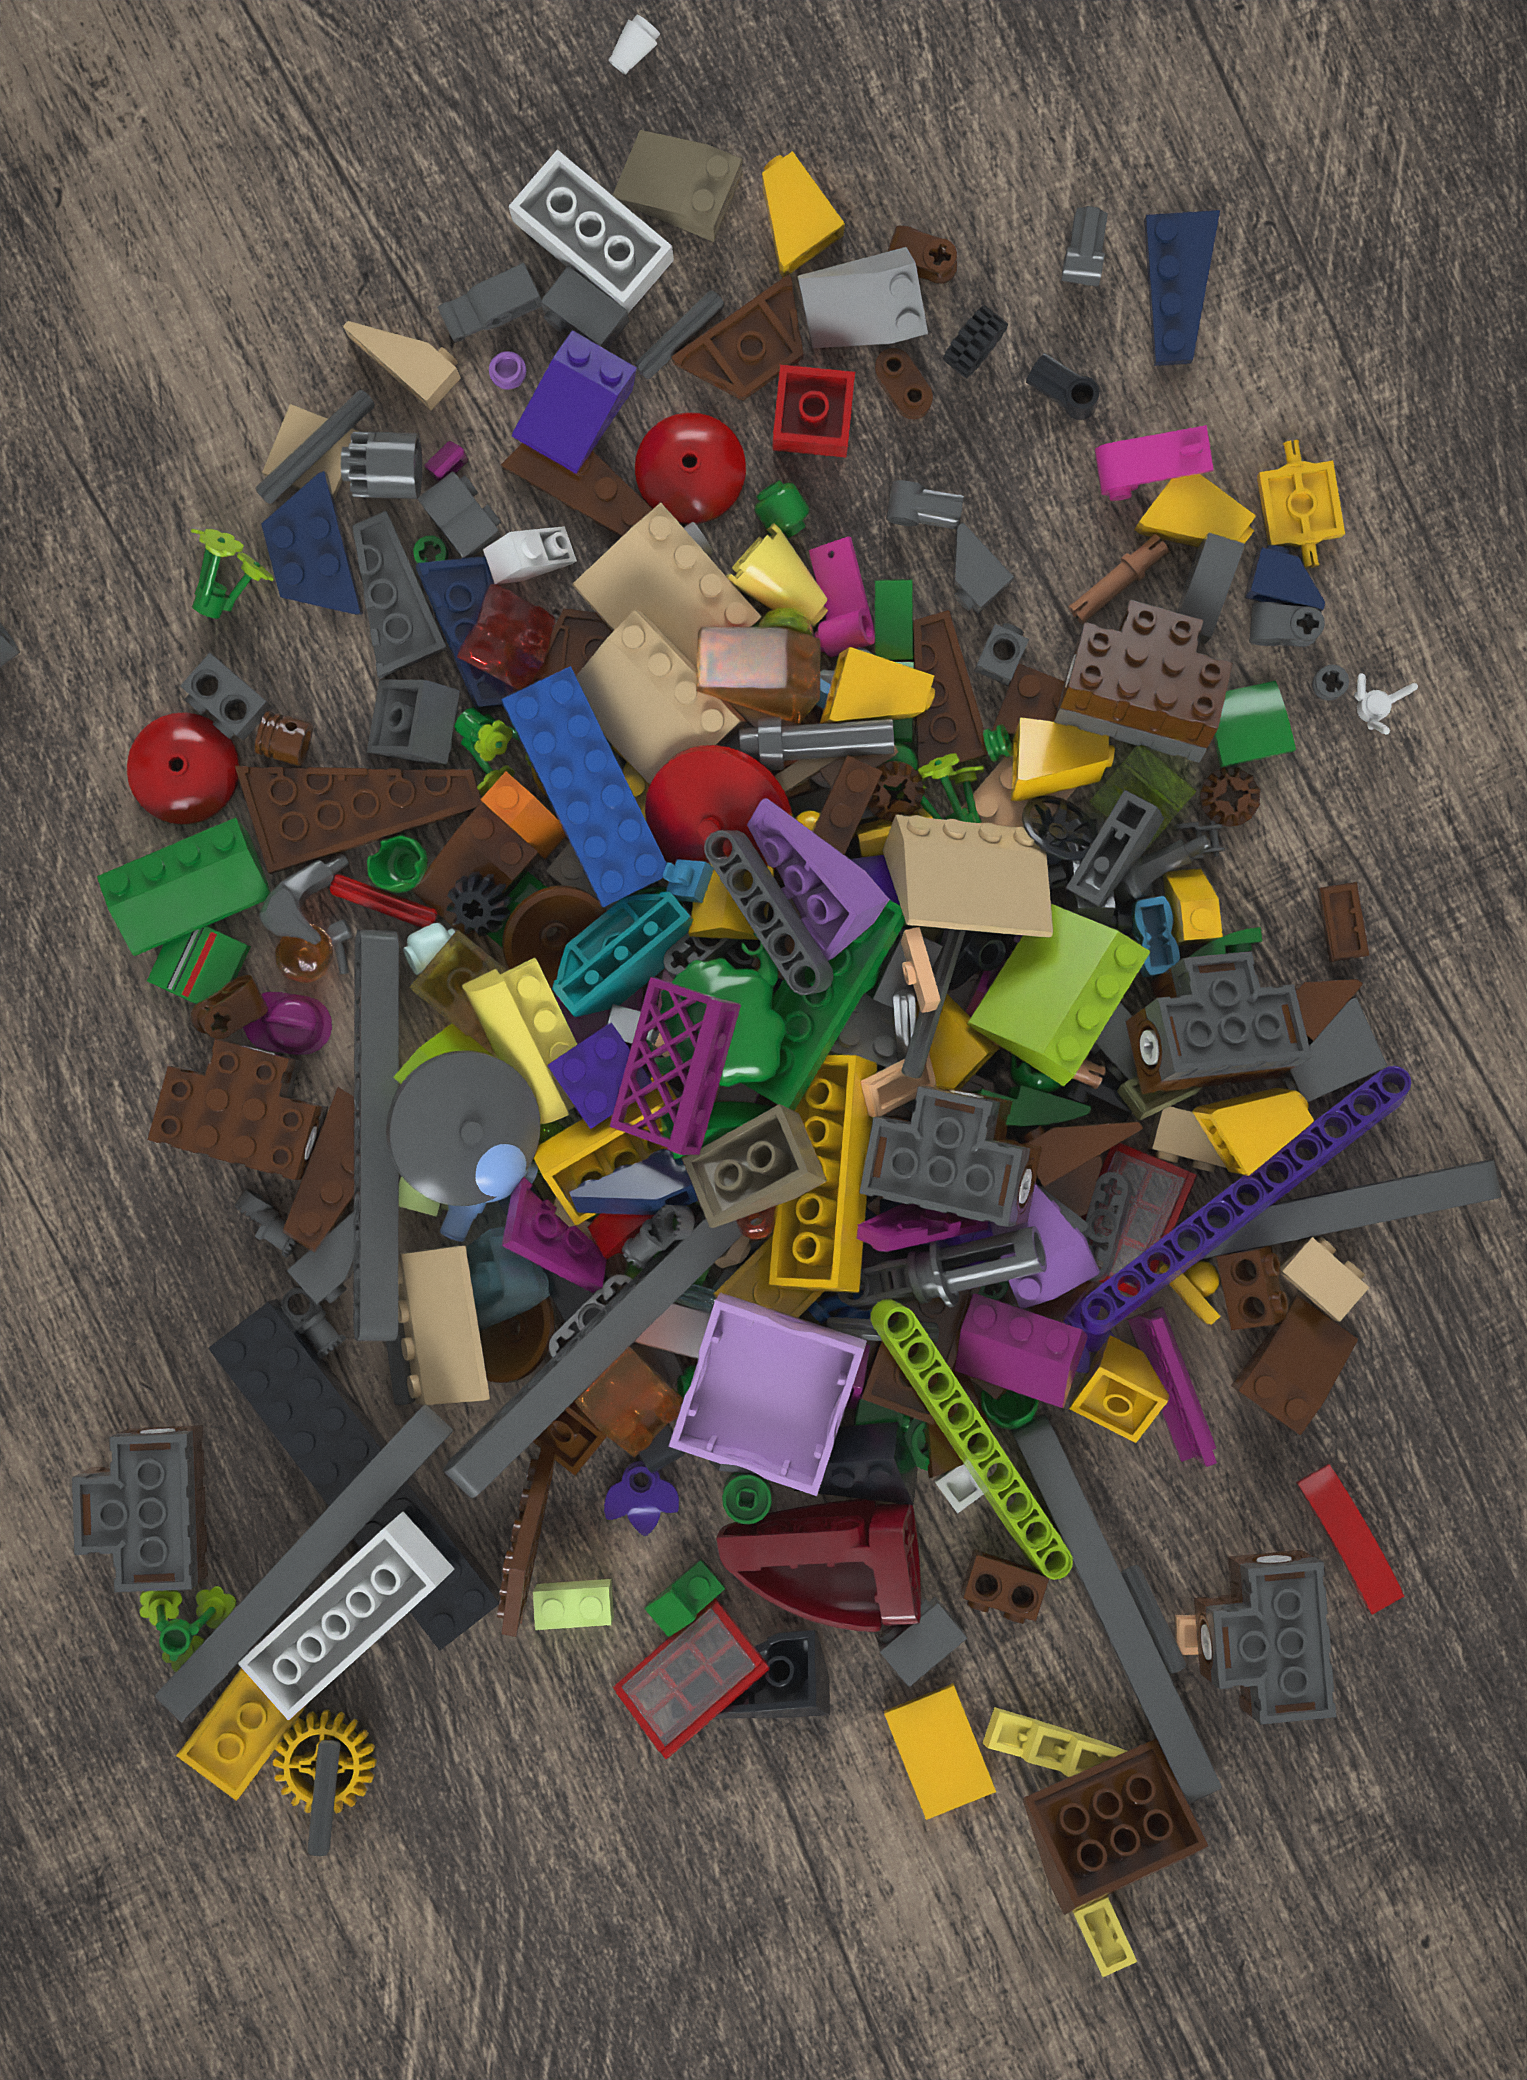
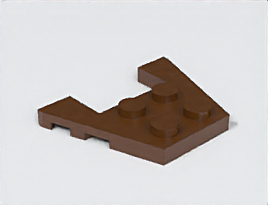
M564 608L543 650V655L537 668L532 673L527 685L530 686L570 666L575 676H577L613 631L596 612Z

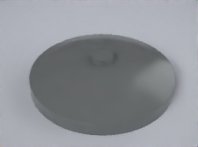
M453 1051L435 1056L413 1070L396 1091L387 1116L386 1138L388 1150L396 1169L404 1180L427 1198L452 1206H470L485 1203L496 1197L486 1195L479 1189L476 1182V1168L481 1157L489 1149L500 1144L516 1146L525 1156L526 1171L535 1156L540 1138V1114L536 1098L528 1083L513 1067L491 1055L476 1051Z

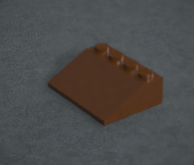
M1157 1739L1023 1798L1047 1880L1064 1915L1189 1858L1208 1847Z

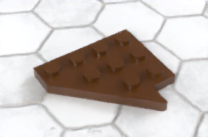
M542 1445L539 1458H531L527 1481L532 1482L531 1489L523 1488L519 1505V1518L515 1519L513 1525L511 1549L506 1552L502 1570L504 1575L499 1594L501 1598L497 1618L503 1619L501 1633L503 1635L517 1637L519 1625L523 1622L554 1471L557 1447Z

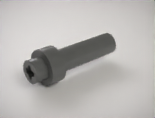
M781 717L758 718V728L739 729L740 751L759 761L769 771L784 770V761L834 758L846 757L847 755L894 754L892 719L782 726Z

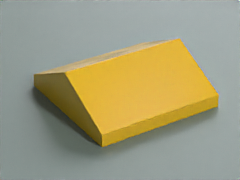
M767 866L771 874L774 876L773 867ZM713 870L703 902H693L691 913L693 921L689 927V936L759 940L753 934L755 933L720 877ZM747 870L744 874L743 882L750 889L753 884V877ZM769 902L764 907L766 919L768 918Z

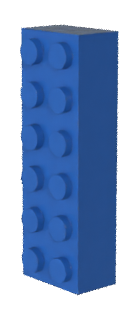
M571 666L501 699V703L601 906L605 907L662 879L667 863Z

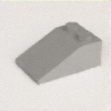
M907 247L797 276L812 348L890 344L928 334L916 263Z

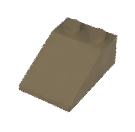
M640 130L612 196L627 207L714 242L743 175L742 158L708 144Z
M781 1104L701 1148L700 1155H688L683 1158L708 1225L711 1228L796 1199L827 1181L800 1115Z

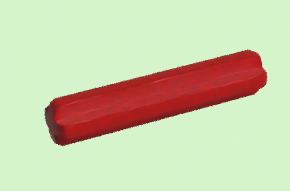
M336 874L330 884L329 890L334 896L415 926L424 928L436 923L438 914L435 909L346 876Z

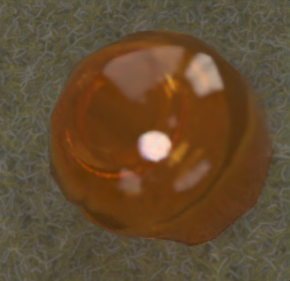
M309 923L321 936V941L316 945L301 938L282 936L280 943L275 949L276 966L285 978L300 983H310L322 978L333 962L332 938L324 928Z

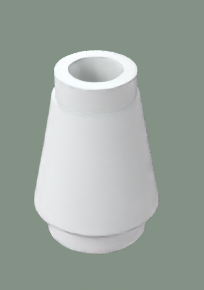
M637 14L632 21H627L608 61L626 75L630 69L657 45L656 39L660 35L659 31Z

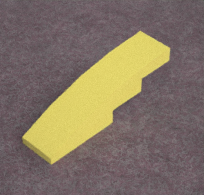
M995 1707L983 1740V1744L989 1749L1019 1756L1028 1763L1058 1770L1067 1777L1076 1775L1127 1752V1750L1097 1739Z
M1108 1895L1073 1911L1102 1977L1137 1962Z

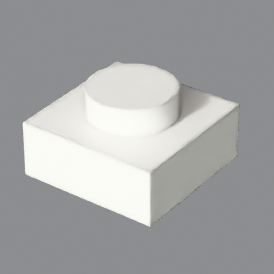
M964 1464L945 1472L934 1480L957 1513L984 1495Z

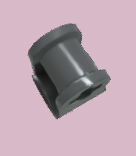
M1274 602L1252 604L1249 643L1260 646L1307 647L1313 644L1323 632L1325 620L1322 613L1313 607L1283 605ZM1302 620H1306L1307 626L1312 628L1308 634H1304L1303 627L1298 626Z

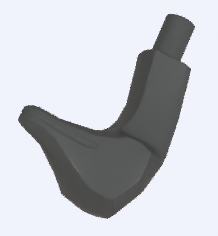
M1203 835L1186 844L1183 839H1180L1161 850L1140 856L1113 890L1115 895L1123 904L1149 895L1153 892V881L1170 870L1193 862L1192 857L1212 848L1207 836Z
M339 853L325 864L318 860L280 882L267 896L260 911L259 918L263 925L277 936L301 938L314 945L318 944L321 941V936L309 924L302 913L301 907L306 899L317 891L329 886L334 880V876L349 865L347 858L342 853Z

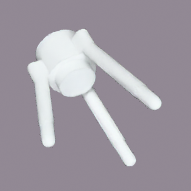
M1361 673L1358 675L1357 692L1354 694V697L1358 700L1357 713L1362 720L1368 722V729H1376L1385 735L1389 734L1390 729L1379 721L1390 713L1392 703L1417 690L1418 685L1412 683L1390 695L1380 690H1373L1367 693L1366 676Z

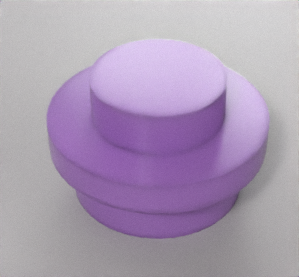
M504 351L494 356L491 360L489 375L493 383L499 388L506 390L514 389L523 383L526 377V365L518 354Z

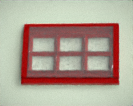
M1121 1143L1110 1148L1098 1178L1108 1172L1118 1173L1130 1182L1132 1194L1112 1270L1106 1278L1099 1280L1100 1282L1104 1283L1176 1228L1198 1175ZM1114 1180L1112 1185H1105L1104 1192L1109 1194L1108 1205L1100 1202L1098 1209H1107L1117 1214L1118 1208L1112 1207L1111 1202L1114 1195H1121L1122 1188L1118 1187L1117 1180ZM1087 1213L1081 1216L1086 1221ZM1108 1216L1099 1217L1094 1223L1095 1234L1098 1237H1106L1113 1231V1221ZM1090 1239L1089 1245L1096 1247L1093 1257L1098 1268L1101 1269L1103 1262L1097 1259L1099 1248L1107 1251L1109 1244H1100ZM1153 1260L1149 1262V1269L1153 1273H1157L1161 1261ZM1123 1283L1118 1286V1290L1132 1296L1138 1294L1137 1288L1131 1283Z
M714 1598L697 1613L696 1619L692 1623L671 1635L613 1686V1689L656 1749L665 1759H668L765 1674L770 1667L723 1605Z

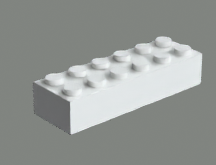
M402 1512L239 1661L238 1664L289 1720L435 1589L454 1570V1567L412 1520Z

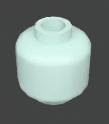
M433 923L410 934L407 938V947L403 948V952L410 968L416 975L421 973L427 978H432L458 964L457 951L462 949V944L453 929L447 931L441 924Z

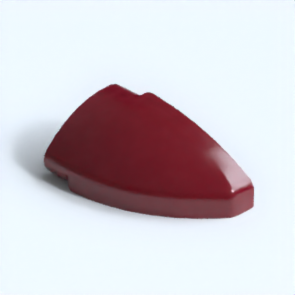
M867 1499L808 1505L768 1513L762 1520L754 1524H741L738 1522L727 1524L720 1529L716 1537L720 1560L729 1572L765 1600L797 1616L831 1627L863 1632H878L881 1630L882 1624L886 1626L920 1623V1555L913 1505L894 1503L877 1504L876 1506L875 1500Z

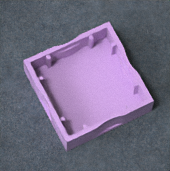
M720 1292L715 1300L699 1350V1360L691 1385L685 1394L669 1447L720 1464L740 1466L757 1473L764 1479L817 1496L867 1341Z

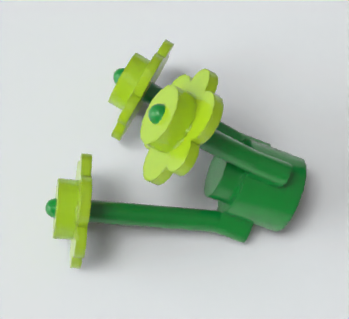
M475 708L466 709L458 717L454 727L455 731L463 737L461 745L470 751L486 774L484 781L477 786L481 796H484L505 771L512 777L515 774V771L508 765L503 766L499 770H493L487 761H491L497 754H503L511 738L520 740L513 728L505 725L501 720H496L489 713L483 716ZM526 754L525 760L528 761L527 764L531 767L532 764Z

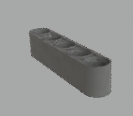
M738 830L715 831L711 833L704 844V852L707 859L789 987L800 995L820 993L827 990L833 981L831 965L749 838ZM727 838L732 844V852L729 857L723 851V844ZM747 870L753 877V884L750 889L743 882V877ZM768 902L774 909V916L771 921H768L764 915V907ZM788 934L795 942V948L792 953L786 950L784 944ZM808 967H811L816 975L813 986L809 985L805 978V972Z

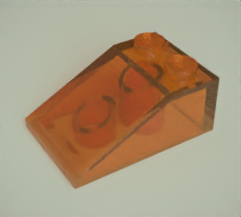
M701 627L698 631L696 691L800 724L820 700V639L789 628Z

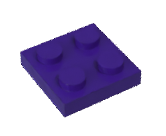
M612 1022L547 1065L590 1129L613 1115L630 1053L629 1047ZM640 1067L636 1079L640 1088L643 1089L651 1084L652 1081L644 1069Z

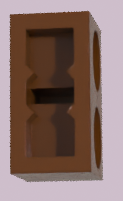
M1272 1245L1216 1256L1231 1331L1274 1325L1287 1318L1288 1300L1285 1292L1281 1291L1278 1278L1280 1274V1261L1278 1256L1273 1253ZM1247 1259L1255 1264L1257 1269L1256 1277L1251 1276L1247 1272ZM1254 1297L1259 1298L1263 1302L1265 1308L1263 1314L1254 1308Z
M974 1549L960 1592L963 1599L968 1600L967 1606L982 1612H988L991 1607L1003 1611L1004 1618L1024 1624L1026 1619L1036 1622L1049 1578L1033 1567ZM989 1574L995 1577L994 1587L986 1592L976 1589V1580L981 1575ZM1019 1586L1029 1587L1031 1589L1030 1598L1023 1603L1014 1602L1012 1600V1593L1015 1588Z

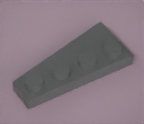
M384 511L352 525L378 678H384L447 650L448 648L388 512Z

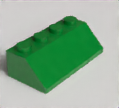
M236 817L97 876L107 908L134 956L262 903L271 893L251 836Z

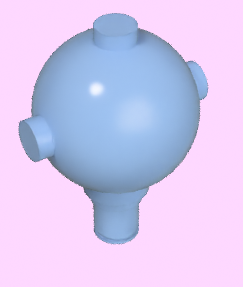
M500 1144L489 1149L478 1162L476 1182L484 1194L496 1198L477 1205H448L449 1210L440 1233L455 1241H465L473 1219L477 1217L478 1213L483 1212L486 1203L499 1201L511 1195L523 1177L531 1184L533 1183L538 1172L536 1162L532 1161L526 1171L525 1156L516 1146Z

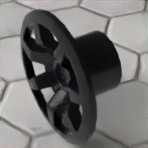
M1047 795L1039 796L1030 800L1023 809L1022 822L1027 834L1034 840V843L1046 851L1047 864H1058L1062 859L1073 861L1084 859L1098 835L1091 818L1081 808L1063 798ZM1044 803L1058 805L1055 817H1052L1049 807ZM1035 807L1041 818H1031V809ZM1067 809L1076 813L1080 818H1075L1068 823L1065 820ZM1084 826H1087L1091 838H1089L1084 833L1074 832ZM1074 844H1080L1088 848L1086 850L1076 852Z

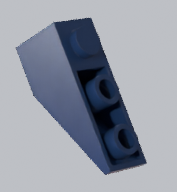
M667 1149L657 1150L649 1155L647 1159L633 1165H622L616 1168L612 1174L598 1180L590 1179L584 1181L576 1189L569 1191L578 1213L655 1215L665 1205L686 1206L698 1201L682 1158L674 1159L671 1151Z

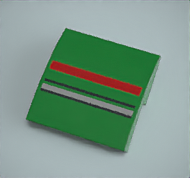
M205 926L163 944L147 982L197 1005L237 978L251 946Z

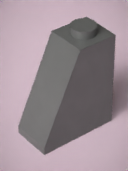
M1208 533L1196 548L1176 612L1203 620L1201 632L1197 638L1198 646L1200 643L1206 644L1212 638L1245 546L1244 543L1212 533Z
M1357 997L1351 998L1314 1041H1308L1312 1057L1284 1074L1286 1078L1282 1079L1284 1089L1296 1090L1309 1102L1387 1067V1063Z

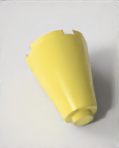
M774 523L766 529L772 535L770 537L766 535L764 539L759 536L733 565L732 569L736 572V575L727 574L726 577L739 591L796 624L804 627L810 623L812 626H815L828 611L824 606L828 599L781 529Z

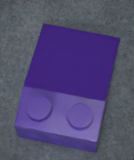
M572 330L550 362L512 432V437L577 474L633 391L637 367Z

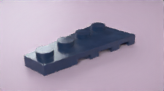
M1220 210L1150 214L1145 216L1144 228L1154 366L1191 364L1193 361Z
M486 557L417 563L415 567L475 709L502 707L501 699L513 694V687L496 584L494 583Z

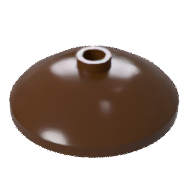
M553 886L531 894L514 909L504 929L502 947L508 968L513 969L535 958L552 990L554 980H557L558 969L566 944L603 915L606 909L601 906L600 902L593 895L572 886ZM550 928H557L553 936H546Z
M514 1269L491 1271L480 1277L472 1285L487 1381L511 1383L530 1375L547 1355L549 1342L554 1334V1311L549 1295L542 1284L533 1276ZM520 1323V1331H519V1333H518L517 1327H518V1324Z

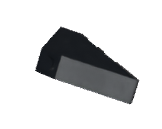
M817 1631L777 1633L768 1637L767 1641L754 1646L767 1662L770 1669L713 1719L796 1718L830 1715L829 1674ZM736 1651V1654L712 1664V1667L723 1681L747 1661L740 1651ZM693 1671L673 1679V1681L678 1685ZM704 1671L684 1688L682 1693L691 1705L695 1707L717 1686L707 1672ZM676 1697L672 1699V1718L681 1719L687 1712Z

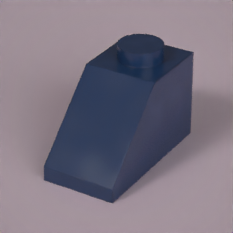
M1268 545L1267 548L1262 547L1256 553L1244 598L1258 602L1313 607L1320 612L1324 610L1325 601L1298 556L1290 555L1287 548L1277 545Z

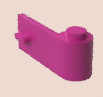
M1207 425L1107 443L1095 448L1101 494L1109 496L1110 501H1119L1132 497L1131 491L1136 490L1140 484L1214 471Z
M845 537L809 550L816 582L828 599L824 605L828 609L825 614L826 620L819 623L818 631L815 632V640L819 650L825 652L829 657L838 656L848 647L857 649L858 647L874 644V626L851 537Z

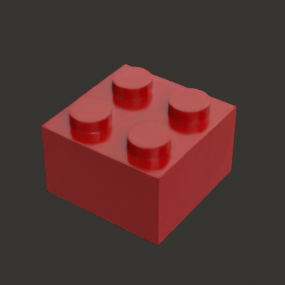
M780 364L773 430V451L847 458L855 372Z

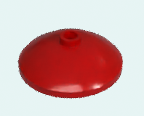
M694 412L672 415L653 426L640 443L635 459L636 482L643 499L652 509L662 503L679 524L689 525L692 522L695 524L706 523L727 512L740 496L746 478L744 451L732 430L718 419ZM687 457H693L697 463L694 467L687 468L683 465V460Z
M194 713L168 714L148 724L134 740L127 760L128 782L136 800L151 815L173 824H195L215 816L231 800L239 781L235 766H240L239 756L231 738L229 739L213 725L214 722ZM176 759H182L183 768L178 772H174L172 763Z

